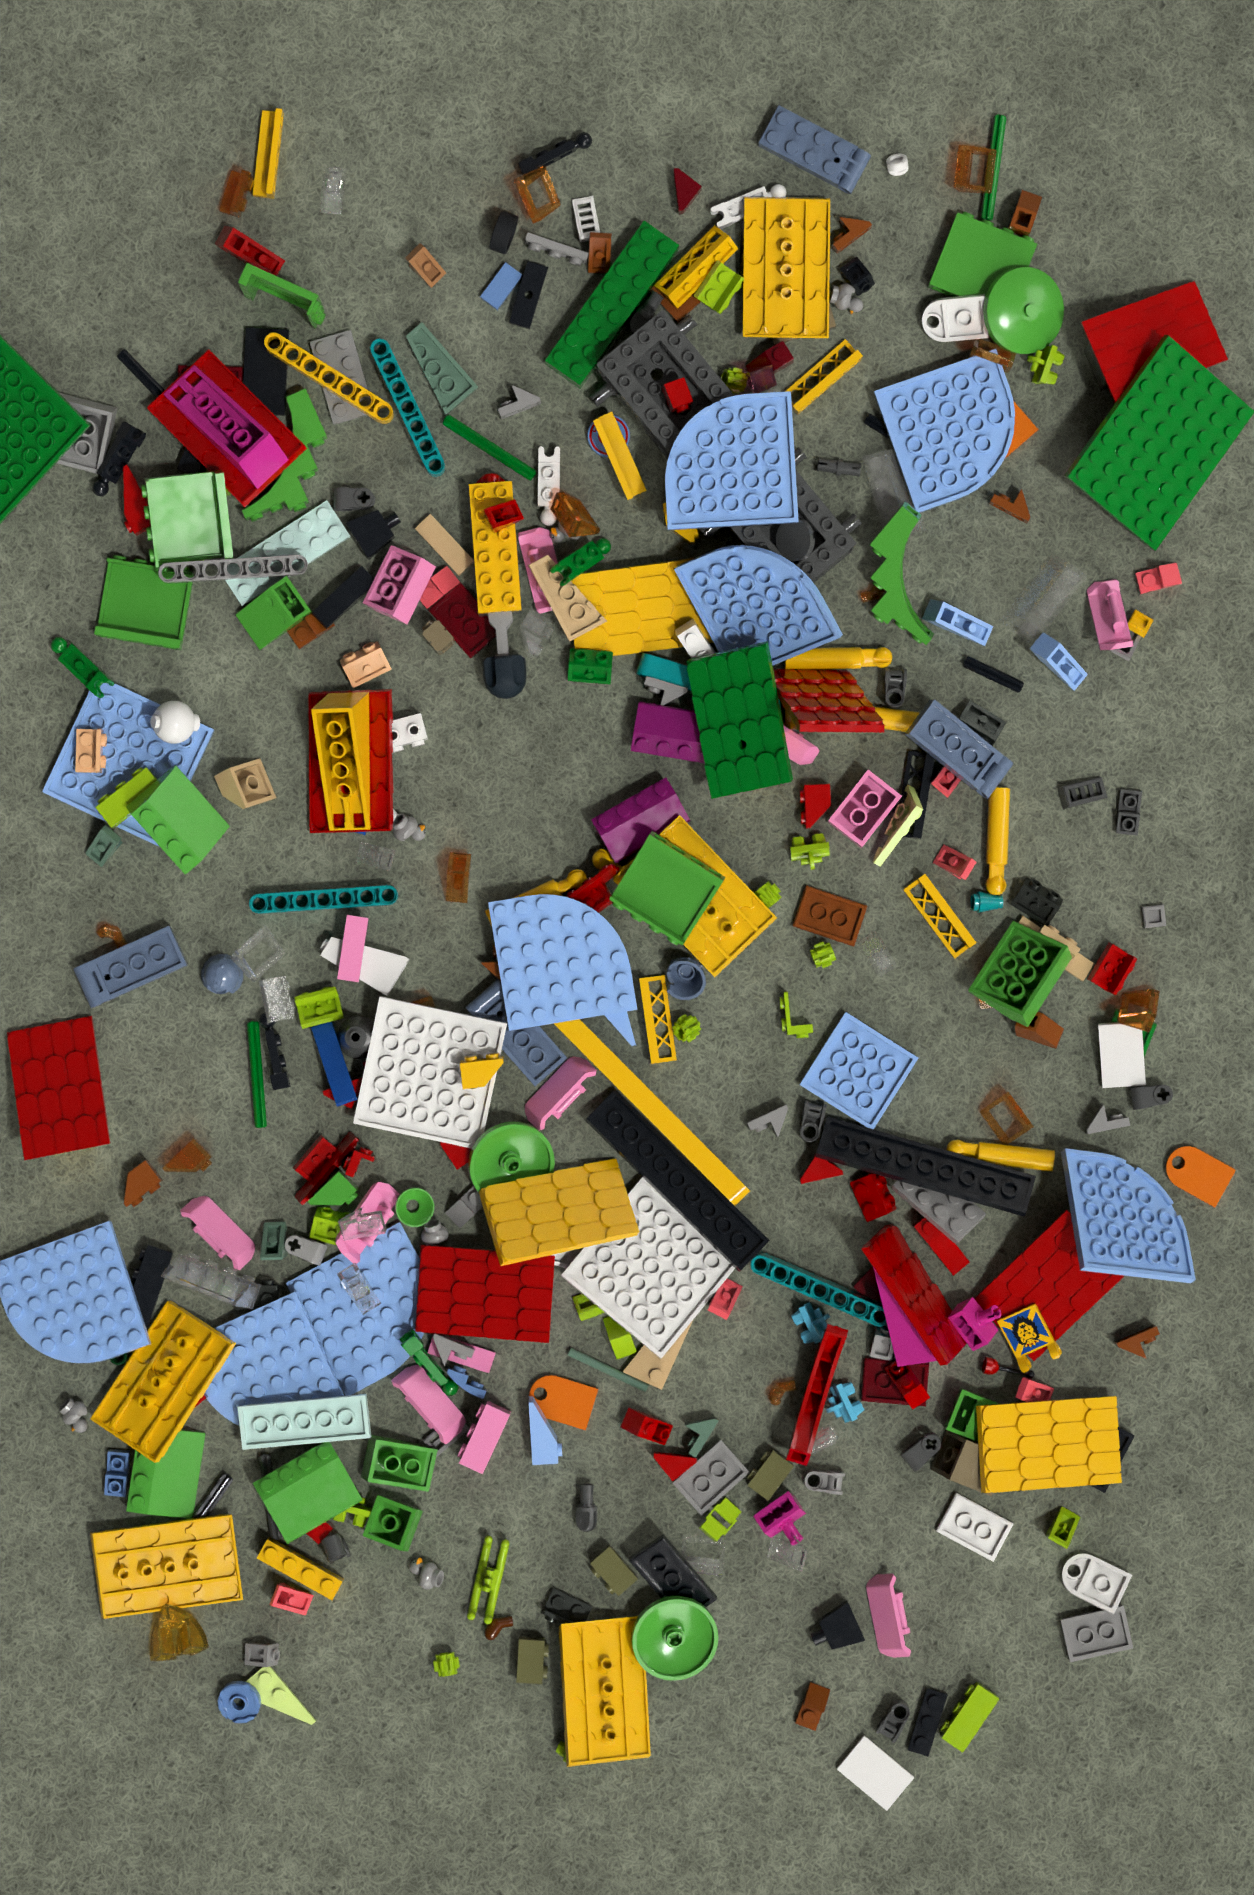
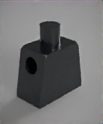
M379 510L353 519L346 524L368 560H370L395 538L391 528L401 523L395 512L383 518Z
M844 1601L819 1618L818 1621L822 1629L810 1634L815 1646L828 1641L831 1650L865 1641L848 1601Z

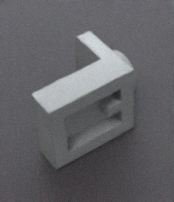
M875 1326L870 1357L891 1361L894 1350L888 1326Z
M245 1643V1665L259 1667L278 1665L280 1658L278 1643Z

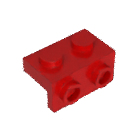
M1108 942L1087 980L1103 990L1117 995L1123 988L1128 974L1134 969L1137 958Z
M360 1147L359 1150L355 1149L352 1157L347 1156L343 1169L346 1170L345 1175L354 1177L362 1158L374 1162L376 1156L372 1155L373 1151L364 1147Z
M871 1173L850 1182L867 1222L887 1215L897 1209L895 1199L889 1192L885 1177Z

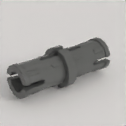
M819 458L817 471L836 473V476L844 474L860 477L862 463L842 461L843 459H838L837 461Z

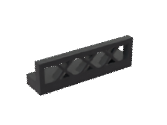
M908 751L900 804L904 803L906 799V791L904 790L908 785V780L916 775L921 782L920 788L916 790V793L919 792L918 798L923 810L921 816L913 822V832L907 833L903 837L922 838L934 758L927 752ZM912 756L925 758L923 767L918 771H915L911 765ZM910 768L914 773L911 776H909ZM920 771H922V777H921V778H920V776L918 775V773H919Z

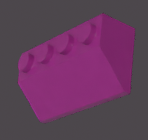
M645 702L638 703L631 751L705 763L695 711Z
M665 777L596 816L591 821L616 864L639 851L652 831L659 835L679 815L687 823L690 822V819L677 794Z

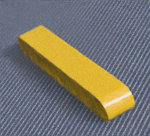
M270 333L265 337L264 345L267 351L274 357L377 422L387 424L392 421L394 417L393 409L383 399L282 335ZM273 339L280 341V346L276 349L269 347V343ZM290 351H297V359L289 360L287 358ZM309 362L317 364L316 369L312 372L305 370V366ZM331 373L335 376L332 383H325L323 381L326 374ZM345 385H350L353 387V391L351 394L345 395L341 391ZM367 396L371 398V403L368 406L360 405L362 397ZM382 408L389 410V415L385 418L378 416V411Z

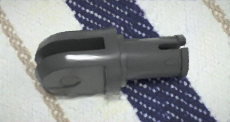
M652 291L645 304L640 307L638 306L629 319L628 327L633 334L655 316L654 312L664 299L656 291Z
M580 1484V1503L576 1506V1524L583 1532L592 1531L597 1525V1506L593 1503L594 1484Z

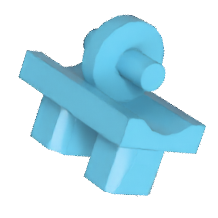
M808 1302L801 1306L791 1317L796 1325L803 1322L806 1323L808 1329L800 1333L805 1344L815 1342L816 1344L821 1342L824 1329L827 1326L825 1320L830 1318L829 1313L822 1315L819 1308L813 1310L811 1303Z
M849 1382L830 1386L829 1390L832 1397L828 1398L831 1406L826 1408L827 1413L834 1412L836 1418L842 1416L845 1423L858 1419L857 1416L864 1411V1408L859 1400L853 1403L849 1401L848 1396L855 1393L853 1384Z

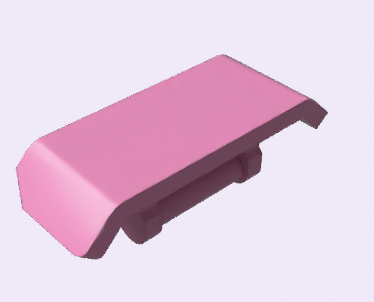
M539 527L519 532L517 534L536 611L538 614L552 611L528 566L546 555H549L556 564L558 563L550 531Z
M1111 579L1094 582L1087 589V596L1099 649L1113 650L1132 647L1133 640L1130 636L1119 581Z
M783 724L789 759L799 765L811 764L820 752L819 749L804 739L803 734L797 733Z
M575 1056L570 1057L525 1104L524 1109L528 1121L540 1131L544 1130L545 1121L552 1114L559 1119L581 1093L586 1091L581 1083L587 1077L595 1076L597 1070L586 1059Z
M377 1182L370 1187L336 1237V1245L340 1252L353 1264L360 1262V1254L366 1245L372 1247L389 1218H392L394 1215L391 1209L395 1206L400 1194L387 1183Z
M201 1196L194 1198L180 1210L183 1217L190 1218L196 1224L192 1230L198 1233L218 1253L221 1259L227 1255L232 1260L234 1269L241 1270L252 1259L255 1252L254 1242L209 1197Z
M419 1365L407 1367L391 1380L392 1385L404 1393L406 1396L404 1399L410 1402L428 1423L427 1426L430 1429L433 1428L439 1434L442 1443L448 1444L462 1431L466 1423L465 1417L441 1388L428 1377L422 1367Z
M877 1574L868 1581L866 1590L878 1649L882 1654L893 1658L910 1657L911 1650L905 1646L903 1636L910 1633L902 1600L903 1593L894 1592L893 1586L896 1581L894 1574Z

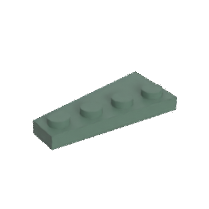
M422 322L406 335L429 384L447 416L476 391L478 386Z

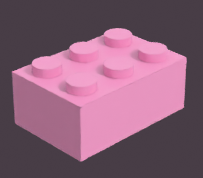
M391 545L363 604L378 613L408 624L436 566L422 557Z
M867 770L827 822L862 848L902 795L870 770Z
M487 1401L486 1405L481 1404L476 1418H479L477 1425L472 1423L466 1436L470 1440L468 1444L463 1443L457 1457L461 1458L459 1464L483 1474L511 1411L490 1401Z

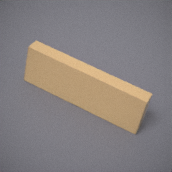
M431 514L415 528L458 576L474 563L470 555Z

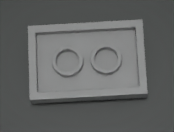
M719 1440L697 1460V1463L672 1483L698 1513L702 1515L750 1472L726 1444Z
M1124 1605L1118 1606L1114 1615L1104 1610H1097L1060 1619L1069 1662L1133 1649Z

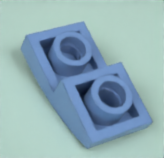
M456 1365L453 1368H448L447 1374L457 1385L468 1393L484 1399L487 1389L483 1388L484 1384L476 1381H471V1384L467 1383L469 1374L465 1373V1368Z
M108 1450L104 1495L126 1497L130 1450Z

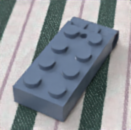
M780 105L777 107L758 143V146L847 194L853 192L871 158L868 152L858 148V146Z
M935 699L928 701L905 732L908 738L986 799L991 796L1013 766L1011 760L996 750Z
M167 926L82 964L73 970L90 1008H94L188 966V963L171 926ZM106 975H110V980H106Z
M499 979L494 981L466 1006V1009L472 1016L507 1023L502 1050L534 1086L538 1085L567 1059L566 1055L540 1026L509 1031L502 984ZM498 1011L503 1012L502 1017H498Z

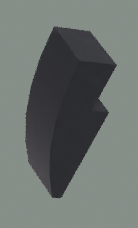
M361 566L312 612V615L327 629L369 591L374 578Z

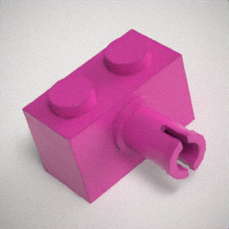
M971 1297L957 1304L948 1318L971 1350L975 1351L987 1345L997 1333L998 1329L992 1321L1001 1317V1310L998 1309L993 1312V1310L998 1308V1306L993 1305L983 1311L976 1300Z
M789 1491L753 1516L763 1532L770 1538L783 1531L792 1546L798 1544L796 1539L799 1542L803 1540V1536L793 1523L805 1515L806 1512L796 1497Z

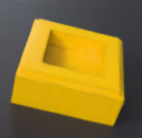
M1135 609L1128 621L1129 630L1144 638L1153 619Z

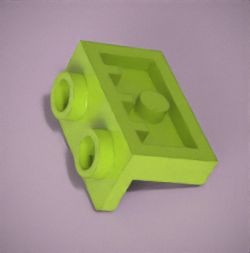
M717 260L694 294V297L721 314L729 306L735 292L741 288L744 278Z
M317 1207L309 1239L336 1245V1237L352 1213L334 1211L329 1207Z

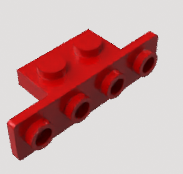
M606 865L599 870L597 875L586 879L580 888L569 892L566 897L582 902L600 913L612 904V901L609 900L612 894L605 883L621 870L615 865Z
M351 1131L337 1147L320 1135L294 1165L293 1169L308 1180L294 1196L300 1204L304 1205L314 1196L318 1187L326 1183L330 1173L342 1164L343 1158L348 1152H352L355 1149L359 1139Z

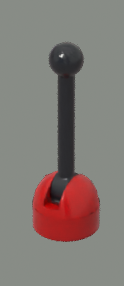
M985 1357L983 1362V1374L993 1375L1000 1370L1025 1375L1029 1379L1035 1375L1032 1370L1023 1373L1021 1370L999 1366L994 1358Z

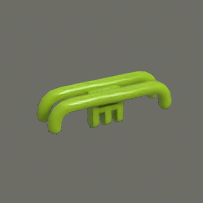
M490 1535L484 1538L467 1612V1619L474 1620L481 1591L490 1592L484 1616L485 1624H490L493 1619L510 1545L507 1539L502 1540L496 1567H487L493 1541Z

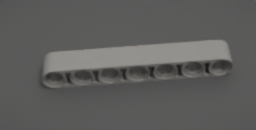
M302 555L171 562L161 565L158 574L165 583L299 576L306 572L308 562ZM299 559L304 562L305 566L301 571H295L292 568L294 560ZM273 561H280L282 563L283 569L280 572H273L270 565ZM252 562H257L261 565L259 573L253 574L249 571V565ZM232 563L237 564L240 568L239 572L236 575L229 574L227 572L228 565ZM208 565H215L218 568L215 576H208L205 569ZM187 566H193L196 569L194 577L188 578L184 575V569ZM171 567L175 572L174 576L171 579L164 578L162 576L163 569Z

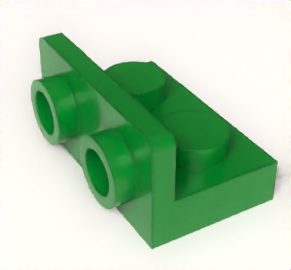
M571 648L568 681L611 685L613 652Z

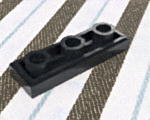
M527 261L509 324L530 330L548 267ZM532 293L533 297L531 299L525 298V294Z

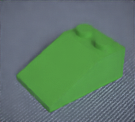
M371 1435V1438L368 1440L361 1477L367 1482L429 1492L438 1449L393 1438Z

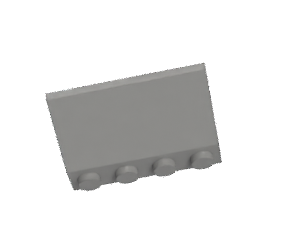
M60 393L91 426L61 457L57 464L97 474L107 453L118 408Z

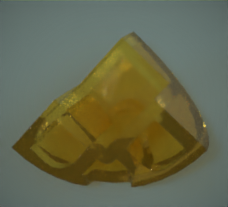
M165 1604L162 1607L152 1629L150 1661L175 1660L177 1656L183 1654L192 1656L209 1648L204 1630L191 1614L174 1605Z

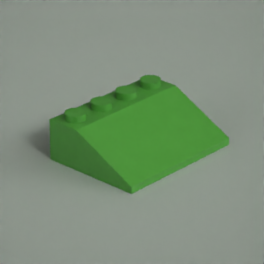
M176 765L126 806L130 814L185 875L204 859L230 827Z
M1012 921L968 991L1009 1019L1028 1027L1072 959L1071 953L1067 945Z
M181 1429L165 1455L156 1463L135 1450L126 1511L191 1519L194 1514L206 1433Z
M323 1442L253 1483L258 1496L287 1544L362 1501L359 1492L330 1442Z

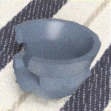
M217 954L210 957L204 963L201 970V980L204 987L213 993H234L242 984L243 969L236 958L228 954Z
M690 957L671 960L667 969V978L671 984L668 985L667 992L672 997L680 1000H691L698 997L706 986V977L702 965Z

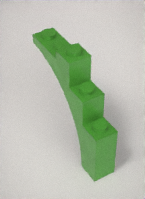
M306 388L287 396L286 399L291 411L293 434L307 449L283 470L280 478L267 494L256 503L242 510L247 521L250 519L252 522L263 518V514L271 511V513L283 509L282 505L284 504L287 505L289 511L294 510V512L305 509V504L309 503L299 479H310L319 470L308 447H319L328 438Z
M904 502L870 544L875 554L885 557L884 561L872 574V583L878 589L886 590L871 611L874 618L881 623L885 622L888 625L892 619H895V623L899 628L907 629L912 633L911 636L915 641L920 644L923 642L927 645L934 633L920 620L907 596L903 579V557L906 543L911 531L922 515L907 502Z

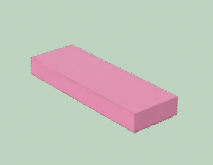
M347 915L337 979L359 982L369 918Z
M432 1338L428 1353L440 1357ZM453 1339L474 1348L475 1351L472 1358L467 1357L464 1360L455 1356V1351L451 1350L448 1357L449 1361L486 1373L490 1372L496 1352Z

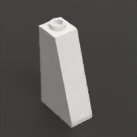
M331 937L330 940L325 939L319 949L322 951L320 956L339 967L343 940ZM364 946L360 980L388 996L410 959L405 956Z

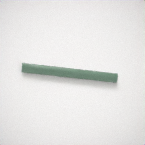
M570 1348L568 1356L646 1392L649 1384Z

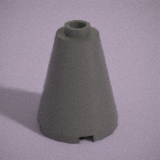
M354 1016L342 1023L338 1030L337 1038L345 1055L354 1059L367 1058L374 1022L371 1019L363 1016ZM354 1033H358L360 1039L356 1042L352 1038Z

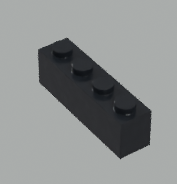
M148 1245L147 1249L142 1248L139 1260L142 1261L140 1269H135L132 1281H135L133 1289L146 1329H148L173 1256V1252L152 1245Z

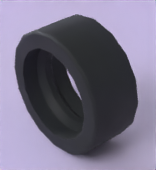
M501 211L491 236L490 250L502 254L508 252L518 224L519 217L517 215Z

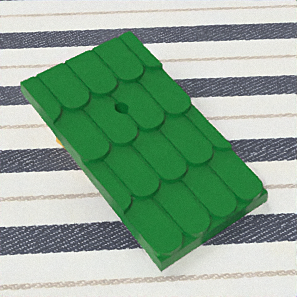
M768 641L688 659L687 672L693 695L692 700L700 733L699 738L711 799L792 782V770Z

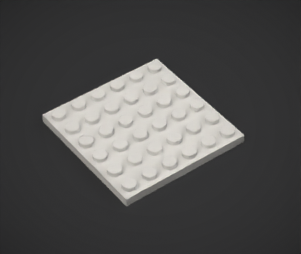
M380 996L353 1124L472 1148L485 1130L497 1072L485 1087L463 1089L460 1061H464V1057L477 1056V1059L486 1058V1054L498 1053L500 1057L507 1023Z
M642 1177L628 1193L630 1205L632 1206L640 1231L637 1236L584 1247L561 1276L661 1359L735 1268Z

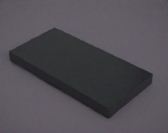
M246 327L243 384L275 416H285L288 365L267 351L264 340L270 333H278L289 340V329ZM273 339L269 343V347L272 349L280 346L278 339Z
M664 1534L629 1557V1562L661 1598L670 1596L688 1597L698 1601L705 1607L717 1600L715 1593Z

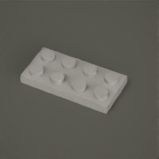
M351 330L310 341L313 356L368 390ZM331 373L326 374L323 381L325 383H332L335 376ZM345 385L341 391L343 394L349 395L352 393L353 387ZM323 388L333 425L367 416ZM365 396L360 399L361 406H368L371 403L370 397Z
M897 1181L892 1186V1190L955 1244L960 1242L986 1215L982 1209L971 1201Z

